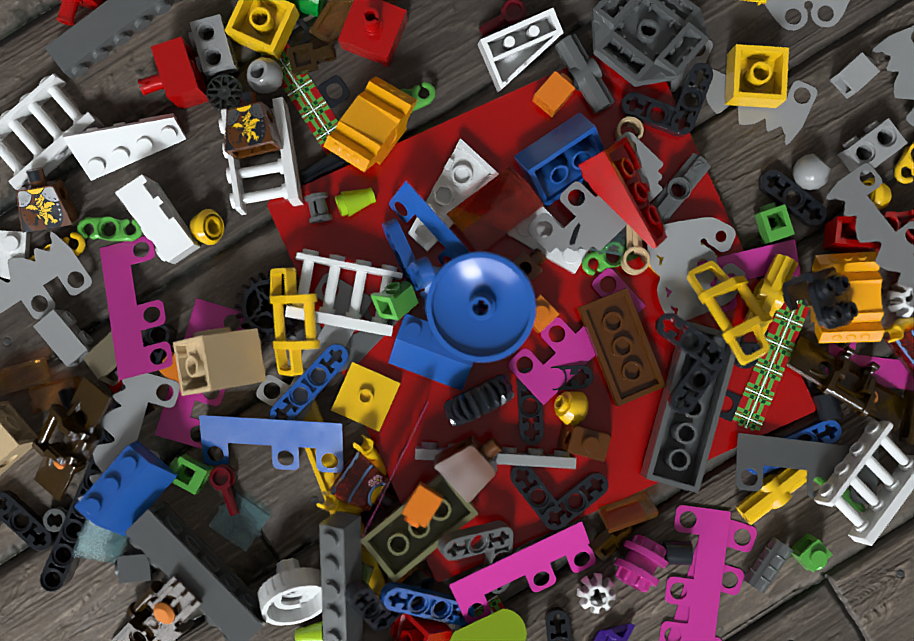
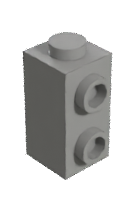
M49 309L42 313L38 318L40 321L33 327L67 367L78 366L84 361L83 357L93 347L91 336L77 327L75 324L77 320L67 310Z

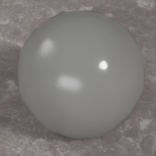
M265 57L252 61L246 74L248 84L254 91L261 94H271L277 91L284 77L279 64L275 60Z
M814 153L804 155L798 159L793 168V178L797 185L803 189H819L830 178V166Z

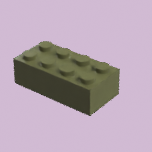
M440 472L425 483L443 495L441 504L426 528L421 525L418 528L414 527L404 520L405 515L402 514V510L411 497L410 495L363 535L361 543L394 583L438 547V541L444 534L459 530L479 514L475 504L472 501L467 503Z

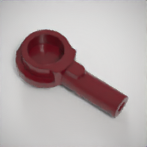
M507 0L501 8V14L478 27L481 35L484 37L505 23L515 25L524 21L527 14L525 4L521 0Z
M221 464L211 470L209 480L212 487L222 492L229 515L233 516L240 513L231 488L235 483L236 475L232 467Z

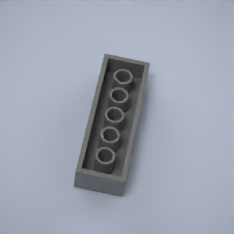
M688 322L720 345L727 354V360L695 407L689 413L679 414L670 409L668 397L694 359L675 346L665 382L666 387L663 389L640 475L649 480L699 493L736 356L722 337L723 331ZM682 326V329L679 331V334L683 330H685V327ZM689 333L684 337V345L687 348L693 349L697 346L698 339L694 334ZM741 337L736 339L738 344L740 343ZM705 342L703 348L696 355L699 356L700 352H704L710 357L709 363L718 362L719 359L716 357L718 352H708L705 350L704 347L707 345ZM699 371L692 373L690 377V382L694 387H699L704 382V376ZM685 384L682 387V389L687 390L685 395L683 397L677 396L675 398V400L678 402L676 406L677 408L680 406H687L685 398L688 395V393H691L693 395L696 394L695 391L688 389L685 386Z
M165 501L149 508L125 532L129 536V542L148 556L149 563L157 569L160 568L167 575L168 582L177 574L201 598L203 602L198 608L205 614L204 617L210 625L217 626L224 633L223 636L226 641H249L266 623L261 614L258 596Z

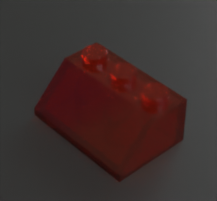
M508 167L446 215L474 252H485L539 212L544 204L530 185L515 170Z

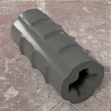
M772 537L767 546H764V550L757 557L756 562L743 579L763 594L769 585L772 584L776 575L780 573V569L793 552L790 547L775 537Z

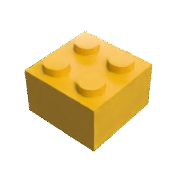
M238 0L225 28V32L232 41L279 61L300 14L295 4L286 0Z
M736 44L727 54L725 105L777 108L787 100L789 48Z

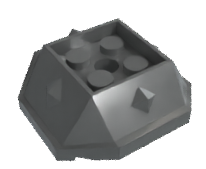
M601 0L591 13L593 54L635 87L675 80L709 40L702 11L690 0ZM642 32L648 33L650 36H646Z

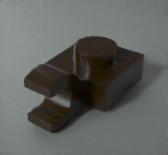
M312 42L286 48L294 76L318 71V62L336 60L331 45L314 49Z
M629 525L610 532L607 527L603 532L598 533L588 546L604 562L623 545L620 541L630 536L634 529Z

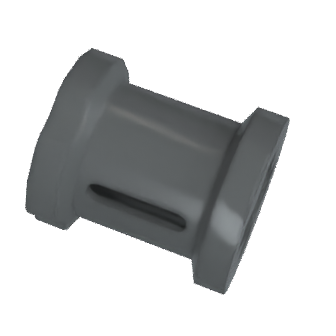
M327 192L314 193L304 197L305 202H308L310 224L322 223L333 219L332 214H329Z

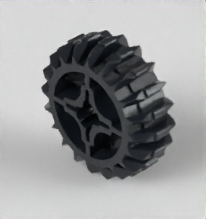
M269 271L267 279L264 273H258L259 282L254 277H250L249 282L252 286L249 287L245 284L241 286L246 293L245 295L237 294L236 297L243 299L242 304H235V308L242 309L243 311L238 313L236 318L246 319L241 323V328H247L248 326H251L249 329L257 328L261 340H263L266 334L267 342H273L275 329H268L257 323L258 320L268 316L274 321L273 312L266 311V307H269L266 304L268 301L270 302V295L263 289L266 286H270ZM282 274V289L285 291L284 275ZM257 293L259 307L252 314V300ZM288 317L285 321L287 336L293 335L289 328L290 326L295 329L300 328V325L295 322V318Z
M505 375L495 376L446 401L443 405L445 414L453 426H461L509 402L515 395L512 390L513 387Z

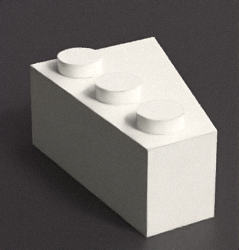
M554 8L479 41L478 47L497 92L504 88L563 34Z
M140 175L115 192L129 213L141 226L143 234L157 247L155 251L162 261L165 262L167 260L169 263L176 264L201 247L197 240L193 238L190 230L157 182L144 175Z

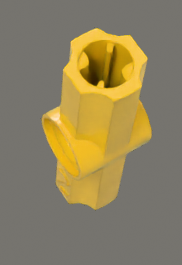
M779 253L775 254L765 277L758 282L753 291L756 300L764 312L769 313L771 318H773L775 311L779 310L783 305V284L791 280L798 265L794 259ZM750 309L748 310L743 323L754 318V315L752 314ZM769 324L761 328L764 334Z
M783 468L776 474L763 478L762 489L760 491H753L735 506L737 511L752 525L771 509H777L785 505L791 499V494L807 482V470Z

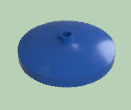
M471 252L453 259L436 274L435 280L432 281L428 290L426 312L434 336L445 349L455 356L468 361L491 362L512 354L525 342L534 326L537 302L532 283L517 264L496 253ZM481 300H484V304H488L487 309L480 308L479 302Z

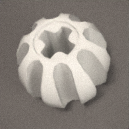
M898 282L893 284V291H888L886 298L890 300V304L887 305L889 310L896 312L899 317H914V307H910L913 289L907 286H900Z
M593 573L592 579H588L587 575L581 579V582L585 585L577 587V596L582 597L579 600V604L584 609L591 606L590 612L599 614L600 608L603 607L607 611L612 607L609 601L615 600L616 591L611 589L614 583L609 577L602 580V574ZM595 589H598V590H599V591H598V595H599V596H597V597H594V596H593Z

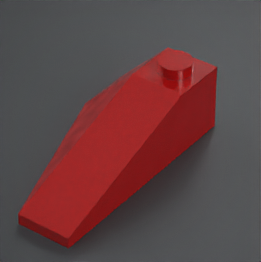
M626 136L579 164L582 176L589 183L592 190L652 249L657 248L667 239L658 210L654 205H650L648 200V192L650 191L648 183H642L638 173L642 166Z

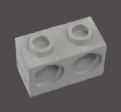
M218 14L190 22L192 32L188 34L193 48H197L199 56L195 57L199 72H203L209 79H213L218 75L239 72L231 39L225 32L227 24L222 16ZM214 31L211 39L204 40V35L207 32ZM214 56H221L218 64H210Z
M889 118L880 123L875 120L863 129L865 134L858 138L855 135L842 144L845 149L837 155L850 172L864 163H868L873 168H876L905 146L907 141ZM878 134H880L883 137L884 144H881L878 141ZM857 149L862 151L864 155L863 160L857 157ZM862 171L859 177L868 174L870 171Z

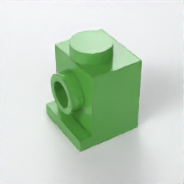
M775 203L759 208L760 213L754 215L762 238V245L795 234L785 204L776 207ZM768 219H771L774 223L772 228L770 227Z
M403 281L401 284L399 282H392L386 285L385 290L381 293L374 292L371 294L380 318L399 320L418 304L414 288L408 281Z
M187 454L179 456V458L175 457L169 466L178 474L172 483L194 495L203 490L213 467L207 466ZM188 467L194 470L193 476L188 475Z
M808 533L791 547L793 550L791 554L805 570H810L811 572L824 568L828 563V559L833 555L818 538Z

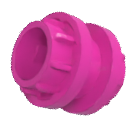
M639 534L634 535L632 541L626 540L623 545L629 551L625 560L617 558L614 563L618 567L616 578L634 589L645 593L648 592L650 586L657 587L659 580L653 575L657 567L666 568L668 564L664 559L666 549L649 538Z

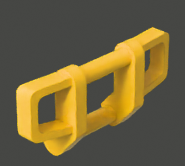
M708 261L690 270L686 277L688 282L697 293L700 302L706 304L724 333L722 337L731 347L739 363L745 365L765 355L769 350V344L761 328L770 324L773 319L769 313L764 312L747 286L748 281L745 276L729 278L714 261ZM710 270L722 283L705 291L695 276ZM738 290L754 318L733 328L717 303L716 298L728 292ZM753 330L761 349L751 355H745L736 339Z
M295 268L271 269L269 298L270 304H273L275 329L273 349L277 370L280 375H302L301 350L320 348V340L317 339L314 305V302H317V294H297ZM282 274L284 275L285 295H282ZM283 304H304L306 340L286 339ZM286 350H289L291 369L288 365Z

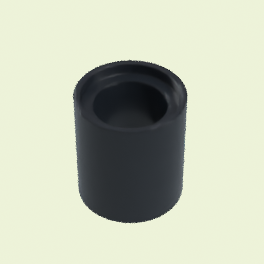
M822 392L812 395L819 421H829L844 416L840 401L836 397Z
M663 541L662 546L666 549L664 559L668 562V565H692L693 545L691 541Z

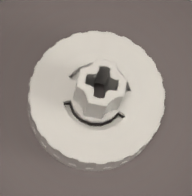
M294 558L278 562L276 564L277 574L264 582L258 592L263 619L273 625H293L319 615L322 612L321 571L314 568H300L299 561Z

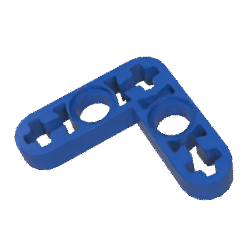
M396 218L382 223L385 236L406 281L413 286L414 292L426 288L435 280V273L428 258L415 259Z

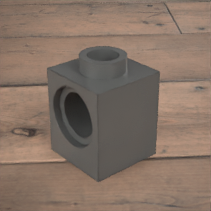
M142 550L125 551L117 556L114 564V571L119 578V583L151 581L159 575V571L149 563L148 556Z

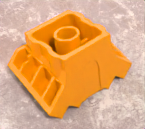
M375 76L368 82L365 91L357 96L341 117L336 129L328 135L323 147L363 172L376 162L381 165L407 130L408 118L418 100Z
M877 251L815 255L812 271L817 272L825 268L835 267L837 274L845 275L850 283V289L846 291L849 302L853 301L858 308L857 317H854V320L849 325L828 330L824 326H819L813 307L810 306L811 323H815V334L819 343L881 342L885 331L881 324L884 314L881 305V283L883 279L879 273L880 266L875 263L878 255Z

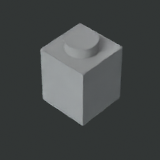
M862 52L845 65L830 81L848 99L863 88L880 71L877 69L874 60L869 56H865Z

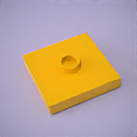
M352 362L331 411L376 431H380L401 383Z

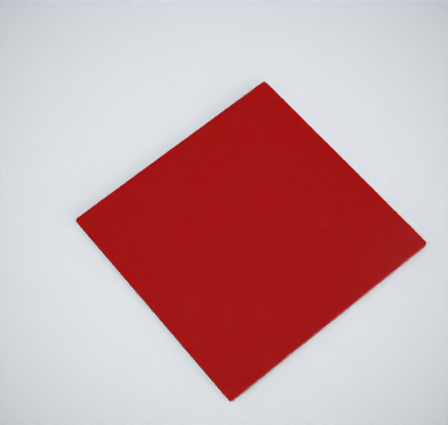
M592 55L589 58L592 57L598 64L602 73L601 79L615 101L614 104L600 113L594 115L581 91L575 89L572 96L553 117L549 116L533 102L535 93L552 75L550 74L395 144L381 165L376 162L363 172L350 164L301 186L304 205L293 206L288 199L281 197L270 200L267 206L299 278H301L304 261L296 260L297 253H303V249L319 252L318 257L328 259L330 254L345 257V262L355 264L356 259L372 262L371 267L381 269L382 265L397 267V272L402 273L382 227V223L396 218L415 259L427 257L432 266L443 268L444 266L438 260V255L445 247L438 241L427 252L408 234L417 216L414 214L408 222L402 221L391 209L389 201L407 181L426 202L461 138L498 172L499 176L453 224L450 230L470 252L496 253L514 261L523 252L529 255L533 250L484 222L510 176L528 191L564 228L572 221L574 215L560 199L545 207L523 176L514 156L579 112L595 125L605 149L617 141L615 130L619 122L626 118L620 110V104L625 95L637 92L675 107L676 102L667 83L660 82L635 87L597 56ZM567 67L557 71L560 75L563 73L568 76ZM634 99L630 103L626 102V104L630 105V111H634L635 108L642 109L641 116H644L646 109L649 107L648 104H645L644 108L636 106V100ZM653 108L650 111L652 120L659 122L664 119V113L661 109ZM683 117L679 121H675V123L679 124V130L687 127L684 124ZM627 124L621 126L620 132L622 135L625 132H631L636 137L638 136L633 128L627 127ZM643 124L644 132L640 141L663 162V166L659 169L662 178L658 181V184L663 189L692 153L700 154L690 133L683 137H676ZM708 172L665 224L713 217L733 228ZM677 185L671 186L672 194L676 197H681V188ZM372 188L376 202L366 206L350 217L348 215L341 216L335 196L340 195L342 191ZM574 189L568 194V201L573 206H577L581 190ZM327 192L329 214H332L333 219L322 223L310 224L308 202H305L304 197L314 193ZM395 202V208L398 213L407 216L405 206L400 202ZM626 226L608 244L618 243L626 239ZM718 231L715 236L718 242L725 241L726 233ZM737 235L730 249L725 252L718 251L707 243L706 239H701V242L715 252L717 257L744 251ZM642 239L643 248L648 252V244ZM591 247V248L588 250V252L593 251V250H595L596 248H595V247ZM609 248L606 252V259L610 263H615L618 259V252L614 248ZM445 256L443 258L445 265L452 261L450 257ZM639 256L627 262L628 266L634 270L641 269L644 266V262L641 261ZM591 258L588 261L589 267L595 270L594 275H589L583 270L582 263L576 273L573 274L547 259L539 266L542 272L531 281L536 298L542 295L559 313L556 318H561L576 334L584 326L577 307L602 298L592 286L594 279L602 273L597 271L598 261L595 258ZM314 263L308 294L315 293V289L325 274H329L330 266ZM621 265L611 267L610 269L614 270L646 305L638 313L663 380L666 382L675 346L660 336L655 328L657 318L665 314L657 294L660 277L649 267L638 275L626 273ZM341 268L339 279L354 287L356 271ZM367 274L363 293L369 297L374 292L379 293L382 276ZM403 275L402 279H393L392 282H399L401 284L406 279ZM605 276L600 281V287L604 292L611 293L616 288V281L611 276ZM757 278L747 280V286L752 293L758 284ZM327 282L324 283V285L322 286V293L324 296ZM337 285L336 295L338 294V291H339L338 285ZM425 288L415 292L417 299H419L418 304L406 314L428 322L427 315L423 309L424 301L420 296V292L425 291ZM739 292L736 294L737 306L733 310L724 312L733 328L743 323L749 310ZM317 298V302H314L315 311L319 312V308L323 306V301ZM371 302L368 307V312L372 317H375L376 314L374 302ZM730 302L720 307H726L727 305H729ZM673 307V310L677 315L678 308ZM710 311L686 321L722 331ZM363 315L361 320L367 321L365 316ZM404 316L393 326L392 336L384 335L358 363L401 383L380 431L367 427L376 450L385 465L389 479L391 478L390 481L400 503L413 494L420 481L425 484L439 472L434 467L435 460L415 459L416 446H422V442L438 443L437 447L448 448L449 443H458L469 436H474L481 445L491 437H494L501 447H516L517 452H527L528 448L543 449L545 454H554V450H563L557 447L563 421L555 413L554 402L562 393L575 391L584 393L589 403L588 413L585 419L578 425L612 434L605 461L570 453V455L576 457V469L530 466L555 499L591 472H599L606 477L609 486L607 492L569 523L659 483L644 478L640 473L664 387L621 406H615L596 355L585 364L593 373L591 385L583 389L559 390L544 405L542 404L544 428L542 440L537 444L530 445L521 439L518 422L516 375L509 369V361L522 349H529L544 365L556 353L541 337V333H537L533 328L525 342L512 354L496 361L473 362L462 391L388 363ZM663 320L662 323L665 325L663 330L665 332L673 330L679 335L680 330L673 327L670 320ZM772 322L769 324L767 330L770 329ZM555 325L549 330V338L553 342H561L565 337V330L563 327ZM753 331L743 336L744 342H758ZM526 356L520 357L516 363L517 370L520 371L524 368L533 367L532 360ZM733 365L727 391L742 397L754 366L742 369ZM785 367L759 433L719 417L708 460L736 448L738 433L762 436L813 413L816 407L802 376L791 368ZM349 368L342 371L344 378L346 377ZM580 369L578 374L574 375L570 380L575 379L579 381V384H583V379H587L588 376ZM498 375L506 376L513 387L512 390L515 394L513 399L461 426L452 425L443 407L446 401ZM527 388V391H521V396L533 393ZM728 396L724 398L721 409L722 413L729 412L733 407V401ZM531 398L526 399L522 404L524 412L529 414L535 412L537 402ZM422 412H423V415H422V417H421V419H420V421H419V423H418V425H417V427H416V424H417V422H418V420H419V418H420V416H421V414H422ZM538 416L534 418L523 417V422H529V429L524 431V435H528L531 440L539 432L533 427V420L538 421ZM409 441V443H408V445H407V447H406V449H405V451H404V453H403V450H404V448H405L407 442ZM402 453H403V456H402V458H401V460H400V462H399V464H398V466H397V468H396V465H397V463H398V461H399V459H400V457H401V455H402ZM497 464L496 474L472 500L478 508L479 514L460 529L494 521H503L513 531L512 549L553 531L543 523L512 483L510 471L514 465ZM518 469L516 471L518 476L515 480L521 479L527 485L526 488H523L524 492L531 485L537 483L535 479L532 483L527 479L526 474L528 470L521 471ZM593 478L590 480L592 483L591 487L585 490L584 486H581L579 489L589 499L592 496L588 492L593 488L597 491L600 490L602 479L596 480ZM535 489L531 493V500L534 503H541L545 500L546 495L543 490ZM574 493L569 496L568 505L570 507L577 508L582 504V496L580 494ZM561 502L559 506H561L562 510L558 513L551 511L548 522L555 521L558 523L560 521L558 516L565 511L567 516L571 512ZM481 535L475 536L471 541V545L477 544L481 539ZM437 547L425 559L434 579L437 582H441L483 563L485 553L450 561L443 556Z

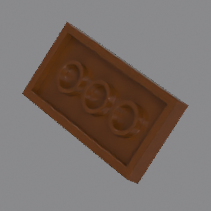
M628 288L577 307L615 406H621L666 387Z

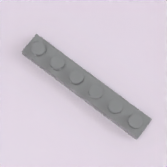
M422 442V446H416L415 459L435 460V455L447 448L437 447L438 443ZM449 443L448 448L456 443ZM503 446L502 450L493 457L497 464L576 469V457L570 455V452L565 450H554V454H545L543 449L528 448L527 452H517L516 447Z

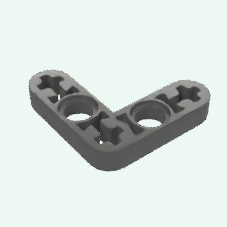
M494 521L448 532L438 541V550L450 561L485 553V568L496 563L493 560L499 553H503L500 560L512 555L513 531L505 522ZM477 535H481L480 541L475 545H471L472 539ZM510 582L491 592L494 594L504 592L510 585Z

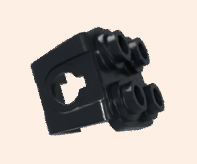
M835 267L825 268L817 272H807L783 284V299L790 311L799 309L797 301L802 300L806 307H813L819 326H824L828 330L849 325L854 320V317L858 315L856 304L853 301L849 302L846 292L850 289L849 280L845 275L837 274Z

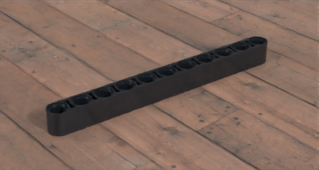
M164 323L147 329L143 338V346L160 343L157 338V331L163 328L166 331V338L163 342H168L172 349L173 342H175L177 336L175 328L170 324ZM162 348L152 351L156 357L154 364H162V361L167 356L166 351ZM157 370L149 374L160 376L161 372ZM124 384L121 388V391L126 388ZM116 401L112 410L121 407V405ZM104 429L97 445L112 443L115 441V438ZM93 455L40 575V585L46 591H57L72 580L88 541L86 539L87 537L90 538L95 527L89 519L74 507L80 501L78 498L84 496L93 486L89 479L90 476L102 474V471L94 461ZM74 523H78L81 526V534L74 530ZM64 547L70 550L71 558L65 556L63 552ZM53 572L59 574L60 582L54 579Z

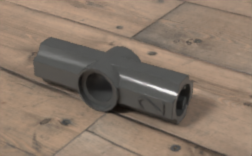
M576 34L569 35L556 44L555 48L568 69L567 73L573 81V86L577 91H581L593 114L600 113L614 104L613 97L601 79L602 73L598 64L592 57L589 58Z
M692 153L651 203L657 208L662 224H665L680 204L689 197L693 188L711 168L708 161L701 155ZM672 185H677L681 188V197H676L672 194Z

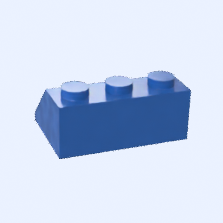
M579 112L516 154L514 158L523 176L542 204L548 207L560 199V195L573 182L584 183L585 179L582 176L579 164L603 150L604 146L595 125Z
M405 314L388 363L462 391L473 361L457 357L445 349L434 336L429 322Z
M135 441L121 452L74 507L94 525L126 536L125 532L155 503L178 474L142 443Z

